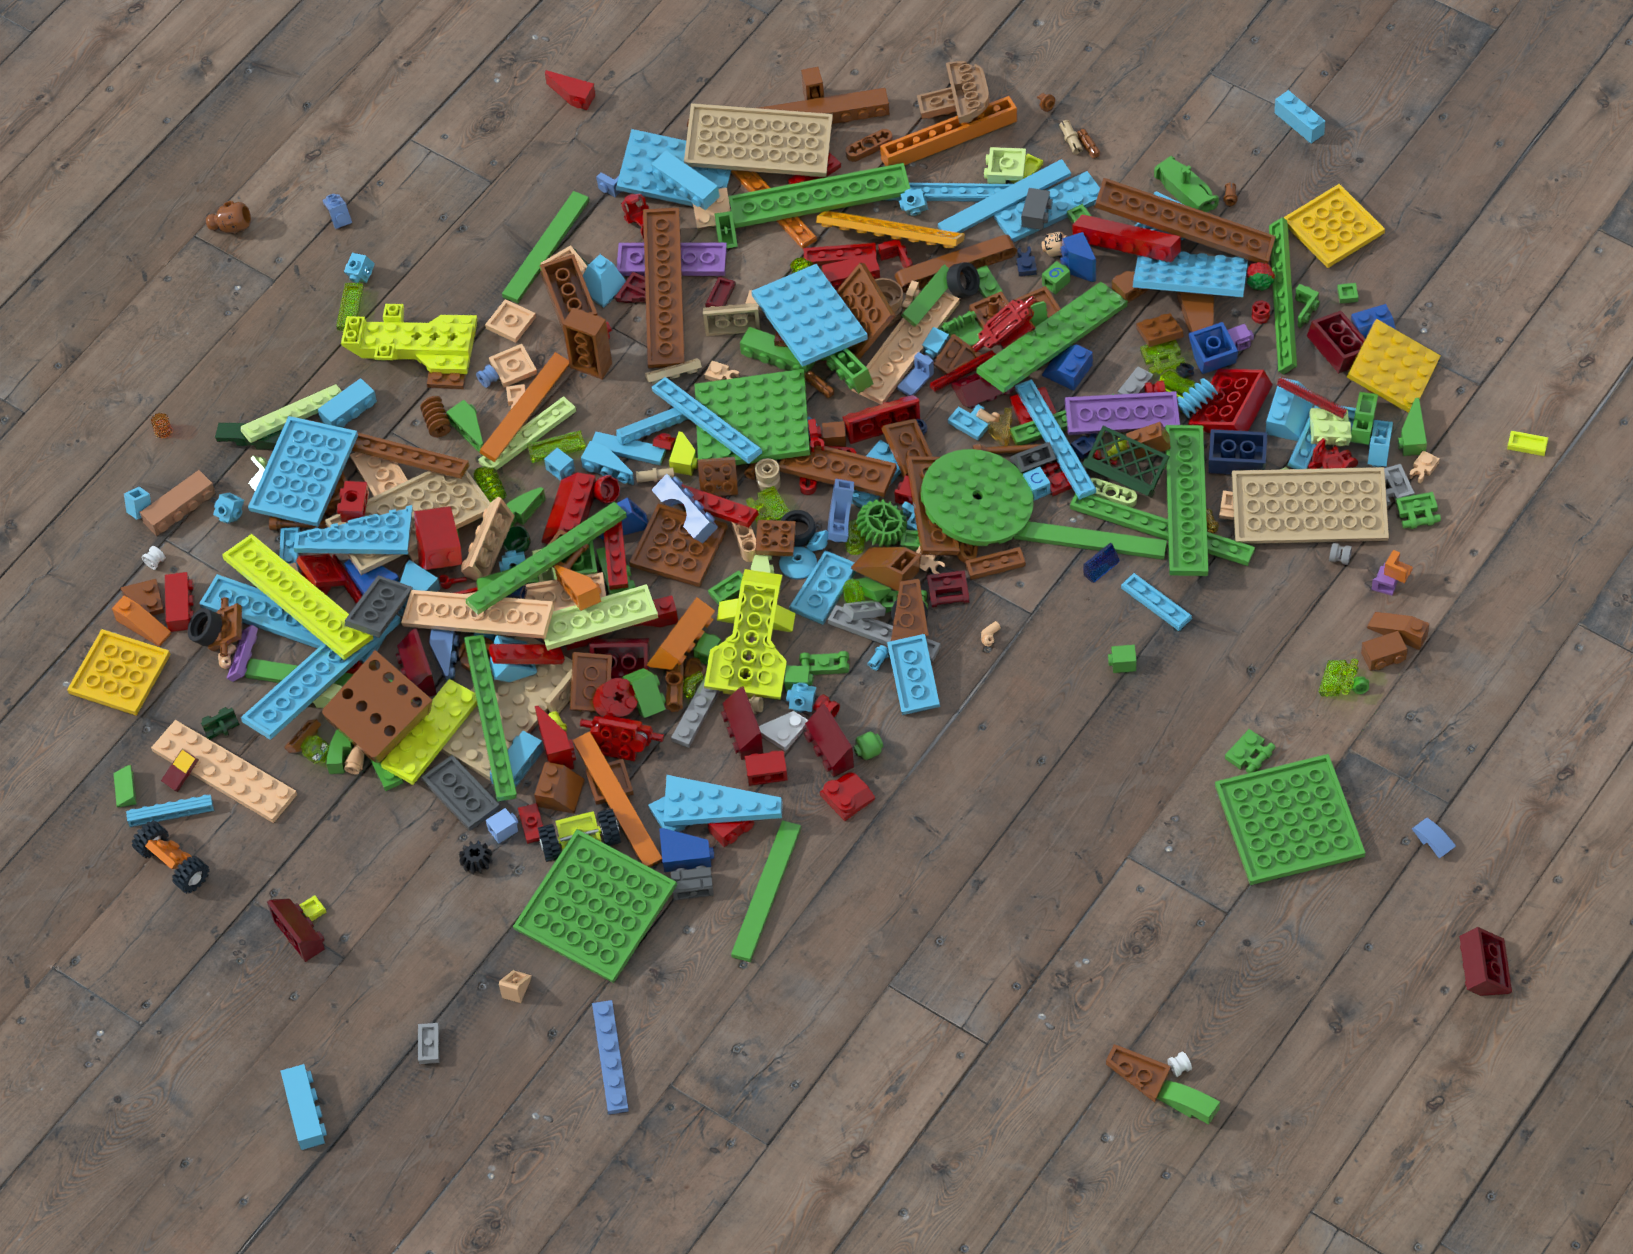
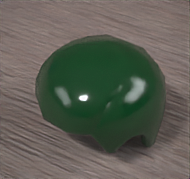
M513 526L507 533L503 547L506 552L516 550V553L526 552L531 544L530 535L524 527Z

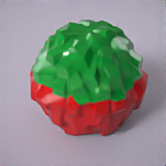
M1257 262L1250 264L1246 273L1248 285L1256 291L1268 289L1275 278L1272 268L1267 263Z

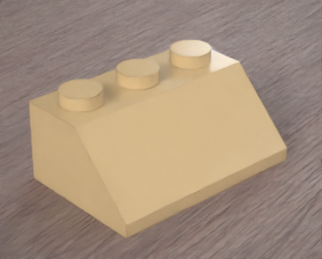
M757 303L703 308L706 336L746 333L749 327L760 330Z

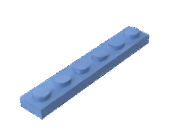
M609 1000L592 1003L608 1114L628 1112L613 1002Z

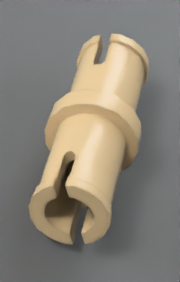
M1064 120L1065 126L1062 122L1059 124L1065 135L1064 139L1066 143H1069L1073 154H1079L1078 149L1082 152L1083 147L1078 140V134L1073 130L1070 121Z
M673 467L636 471L637 483L649 481L657 483L666 474L674 477Z

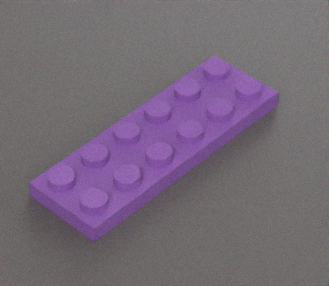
M619 243L617 269L622 276H630L632 272L645 276L644 243ZM681 243L682 276H725L727 243Z
M1176 391L1065 397L1068 435L1099 433L1103 425L1116 432H1131L1157 422H1161L1164 427L1166 425H1180Z

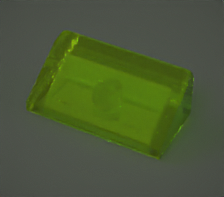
M1171 370L1162 374L1159 380L1164 381L1166 392L1176 391L1177 397H1182L1183 399V393H1189L1190 387L1195 389L1194 385L1196 383L1188 378L1180 377Z

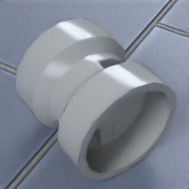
M1333 543L1329 561H1340L1342 564L1348 565L1352 546L1346 545L1343 547Z

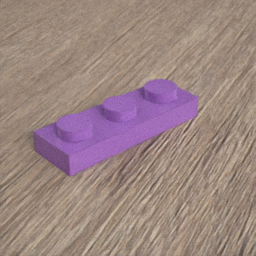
M253 625L242 631V639L238 642L227 675V679L232 682L242 678L247 671L246 664L252 656L251 649L257 640L258 628Z

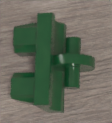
M227 707L220 709L218 715L214 717L206 716L202 718L201 723L209 740L222 733L224 736L229 735L228 730L240 725L233 708L228 709Z

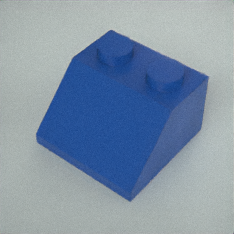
M1081 232L1062 238V246L1060 247L1062 253L1060 258L1061 264L1068 267L1070 275L1095 282L1096 258L1084 233Z
M1386 304L1351 314L1352 324L1365 339L1376 319L1396 330L1393 317Z
M1223 322L1189 333L1194 359L1202 374L1236 363L1238 350Z
M1077 344L1072 345L1052 359L1042 373V376L1074 391L1093 365V352Z

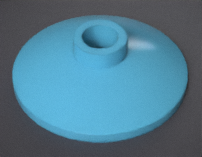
M794 547L793 557L781 556L779 560L780 570L791 579L807 578L817 564L815 554L805 547Z

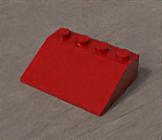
M1218 369L1210 382L1218 395L1212 393L1213 400L1207 397V405L1201 402L1202 409L1196 408V413H1193L1188 425L1203 426V431L1210 434L1211 429L1248 431L1273 384L1264 370Z

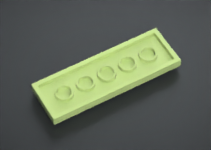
M647 584L602 597L600 603L581 611L576 605L554 611L546 639H544L547 650L658 618Z

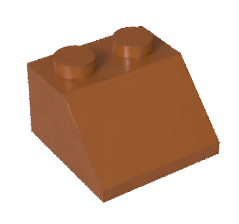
M545 762L534 794L537 806L574 814L585 779L564 765Z

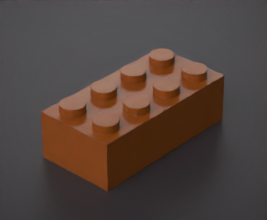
M574 254L540 265L542 279L563 333V322L572 308L584 310L589 314L597 316V311Z
M572 308L563 322L570 368L603 380L613 364L606 319L598 315L589 314L584 310Z

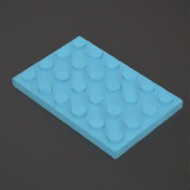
M631 129L616 190L693 206L691 200L683 198L678 191L670 189L662 180H657L652 174L651 165L665 151L684 162L686 141ZM691 167L716 184L718 189L727 188L731 170Z
M1180 252L1172 262L1138 255L1133 287L1243 297L1248 260L1241 257L1230 258L1224 255L1208 256L1204 253L1196 255Z
M817 264L751 291L754 300L802 367L868 339L866 331Z
M288 416L250 501L249 511L319 527L358 437L357 431Z

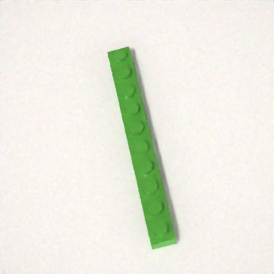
M1282 217L1269 225V234L1276 236L1271 252V265L1275 274L1273 296L1278 372L1284 375L1297 367L1288 224L1287 220Z
M1075 493L1070 503V509L1168 540V519L1093 495L1079 500ZM1207 532L1209 554L1246 566L1249 565L1255 552V547Z
M615 502L611 503L466 598V604L477 615L481 614L627 518L626 512Z
M484 635L464 637L497 801L517 799Z

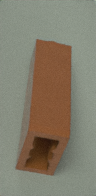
M1178 291L1177 299L1189 333L1212 326L1214 295Z

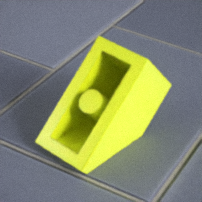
M678 432L669 465L670 468L673 467L674 473L692 476L694 469L698 468L696 451L683 432Z

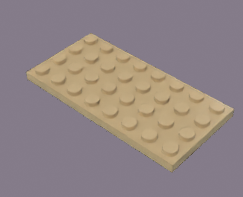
M691 103L684 163L689 167L826 177L833 114Z
M1384 467L1232 471L1236 542L1259 544L1388 541L1389 539Z
M427 471L368 499L365 516L373 514L383 515L389 513V510L396 509V511L406 509V506L412 505L409 553L417 549L414 511L451 506L456 529H459L483 517L484 510L489 507L490 501L468 471H466L462 479ZM340 514L325 520L328 528L331 527V524L338 523V525L348 523L341 522ZM405 554L347 555L359 573L363 575Z
M516 636L514 638L526 641L527 644H543L530 637ZM564 656L565 661L562 665L535 664L536 674L512 682L495 680L492 674L507 750L512 745L513 739L519 736L522 731L530 734L537 726L538 720L535 706L539 705L546 713L549 711L544 701L572 669L571 659ZM477 705L442 748L441 752L447 756L453 755L461 764L491 781V769Z

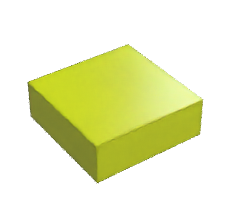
M315 895L300 904L304 916L309 917L311 921L326 913V909Z

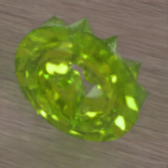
M853 578L844 583L843 595L846 603L865 601V592H863V586L860 585L859 580Z

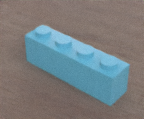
M667 151L651 164L652 174L657 180L665 182L670 189H675L683 198H688L697 207L706 210L720 197L716 184Z
M304 1064L281 1070L301 1150L325 1144L323 1136L327 1135L324 1123L320 1124L319 1121L322 1113L320 1106L315 1105V1100H318L315 1088L311 1089L310 1083L314 1082L311 1071H306Z

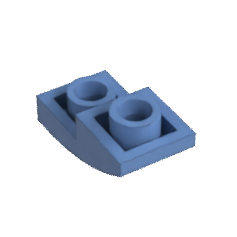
M1425 818L1412 828L1423 845L1428 843L1438 858H1441L1456 847L1448 835L1429 818Z

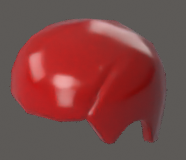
M612 475L600 477L594 483V496L604 504L613 503L620 494L618 480L611 477Z

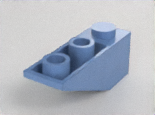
M431 629V651L447 682L449 679L455 678L453 663L457 662L455 647L459 646V635H456L455 631Z

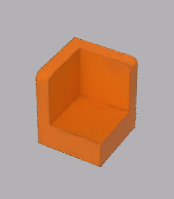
M1393 550L1385 563L1384 575L1405 583L1413 567L1400 562V552Z

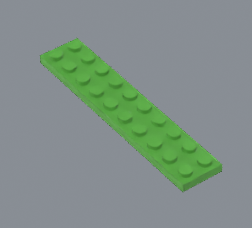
M904 163L732 195L728 196L731 211L733 212L735 228L901 197V194L910 189Z
M1099 282L1036 326L1035 330L1026 333L977 367L976 373L1005 393L1127 307L1128 301L1104 283Z
M1166 425L1165 429L1169 433L1171 449L1166 450V455L1170 456L1166 464L1169 575L1208 576L1203 426Z

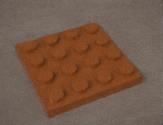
M859 263L836 291L868 335L867 340L847 348L858 360L896 316L864 263Z
M658 503L629 562L630 567L700 587L728 529V524L714 520L713 522L718 528L704 543H701L694 539L683 527L687 516L686 511Z

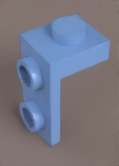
M603 173L596 177L598 188L602 192L608 193L613 197L622 192L616 190L619 176L615 180Z
M330 194L326 196V199L322 200L330 213L335 229L352 223L347 205L339 194Z
M918 352L914 356L915 368L897 386L899 391L908 396L915 395L934 374L933 360L928 355Z

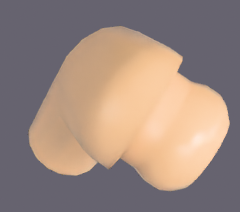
M982 408L976 414V417L991 425H997L1001 418L999 413L993 412L990 414Z
M994 621L982 630L981 641L985 646H991L994 643L993 634L1001 629L998 622Z
M232 643L228 646V656L221 657L220 653L218 654L219 665L224 669H228L231 666L230 656L236 651V647Z

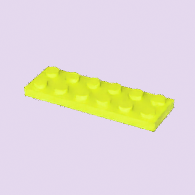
M450 679L432 699L431 712L381 763L383 769L414 785L477 706L475 693Z

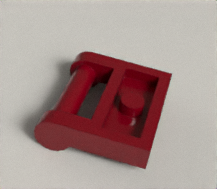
M965 570L927 575L931 607L956 602L970 603ZM962 591L960 595L936 597V594Z

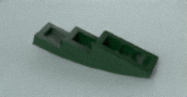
M218 423L215 439L217 442H235L237 446L254 445L256 450L274 449L282 429L250 443L241 432V426L245 425L244 423Z

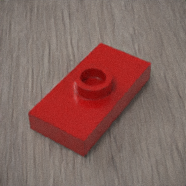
M537 803L519 807L518 812L527 844L540 841L538 827H542L543 824Z

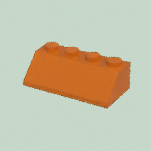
M696 597L650 659L647 666L670 670L676 664L680 666L687 657L684 653L686 651L690 653L696 645L693 642L694 639L699 640L705 632L702 628H708L714 620L711 616L715 610Z

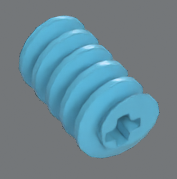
M1204 378L1200 379L1201 384L1195 383V389L1190 387L1189 393H1183L1184 399L1182 397L1177 398L1179 408L1188 418H1190L1189 411L1194 414L1196 413L1194 407L1202 409L1201 402L1206 405L1208 404L1207 397L1211 400L1214 399L1212 393L1218 395L1213 385Z

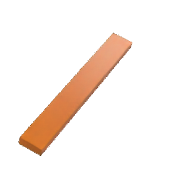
M731 170V173L749 192L770 188L756 172ZM798 216L776 220L802 249L817 241L815 234Z
M556 352L553 354L482 446L480 454L496 462L568 368V359Z
M590 731L573 739L575 748L610 809L613 808L615 818L640 862L648 867L662 862L660 853Z

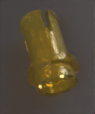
M1206 509L1207 532L1216 533L1219 523L1215 521L1213 511Z

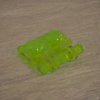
M1176 339L1152 347L1148 345L1140 347V353L1145 364H1154V366L1148 367V371L1152 374H1160L1164 370L1171 368L1174 370L1180 363H1185L1184 357L1176 358V356L1181 355V349ZM1169 358V360H1170L1169 362H1165V363H1162V364H1161L1160 361Z
M774 486L758 492V500L754 501L751 497L746 500L748 507L757 509L759 513L755 519L756 523H758V520L771 519L780 521L783 515L790 512ZM764 507L766 512L761 513L759 509Z
M1353 658L1350 664H1348L1346 660H1328L1318 691L1321 696H1339L1340 690H1342L1343 694L1348 695L1354 685L1353 679L1354 675L1358 672L1359 668L1357 665L1359 661Z

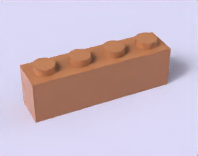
M200 470L196 471L142 510L140 515L143 523L158 536L216 494L213 483Z

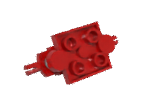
M1033 295L1025 302L1021 299H1013L983 326L984 329L978 333L980 340L972 346L973 350L978 352L984 346L991 349L994 346L1000 345L1005 349L1026 333L1035 330L1036 328L1030 320L1034 316L1031 306L1037 302V299Z
M609 715L604 717L595 716L592 721L585 719L580 721V727L591 728L590 733L605 756L635 761L637 752L643 751L652 740L664 741V734L653 733L651 726L642 725L640 721Z

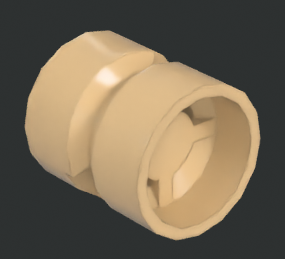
M769 458L760 460L755 466L757 487L764 493H773L781 485L779 464Z

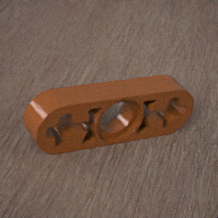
M881 129L846 147V158L851 162H856L879 151L881 145L893 141L892 132L888 129ZM867 143L874 144L871 148H867L864 145Z

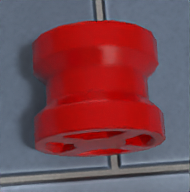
M1256 301L1252 305L1251 316L1255 323L1264 324L1269 320L1270 305L1266 301Z

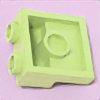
M990 147V154H986V165H988V168L984 170V179H987L988 184H1006V180H1022L1024 177L1026 149Z
M1310 409L1311 444H1318L1322 438H1325V445L1349 446L1352 437L1348 410L1344 418L1341 419L1324 409Z

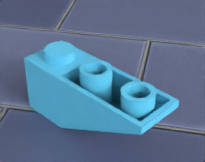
M592 441L589 442L581 456L583 469L588 472L601 474L602 476L612 475L611 477L624 484H634L633 472L607 446Z

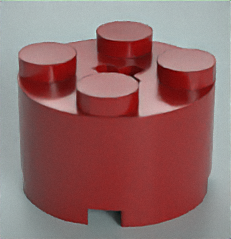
M621 678L611 679L601 684L596 689L595 696L593 697L594 708L602 717L609 715L622 718L630 714L638 703L633 686L627 679Z

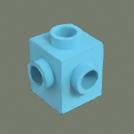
M921 188L916 190L908 189L905 193L901 194L900 207L907 215L917 216L922 211L929 210L925 193Z
M352 253L344 273L349 276V280L352 282L367 283L375 263L366 255Z
M230 492L220 494L215 503L213 515L219 517V520L224 523L237 521L242 515V507L245 500Z
M516 550L505 552V555L502 556V561H499L500 571L512 569L526 560L524 551L516 553Z
M793 683L792 689L787 691L786 701H789V709H793L796 712H812L815 703L816 687L808 686L806 683Z

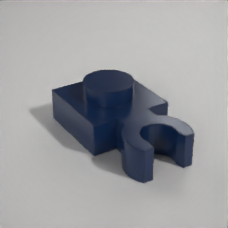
M1030 246L1027 247L1026 253L1021 252L1019 247L1017 250L1019 258H1016L1019 277L1037 275L1035 256H1031Z
M1097 433L1090 434V438L1082 436L1070 444L1074 452L1081 459L1089 456L1096 441Z

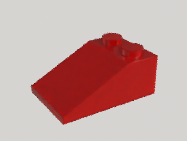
M451 506L414 511L419 566L425 570L462 565L461 545Z
M539 705L535 706L548 762L564 765L570 770L574 769L573 761H576L572 739L568 740L566 732Z

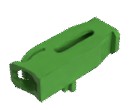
M1170 156L1154 168V177L1160 179L1166 190L1182 204L1204 212L1216 209L1218 206L1219 197L1212 194L1208 185L1191 171L1189 165L1186 167L1176 161L1173 156Z

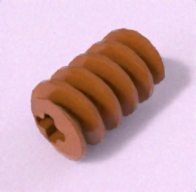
M439 396L426 398L421 403L420 409L428 432L432 437H443L451 431V428L449 427L450 421L448 420L442 399Z

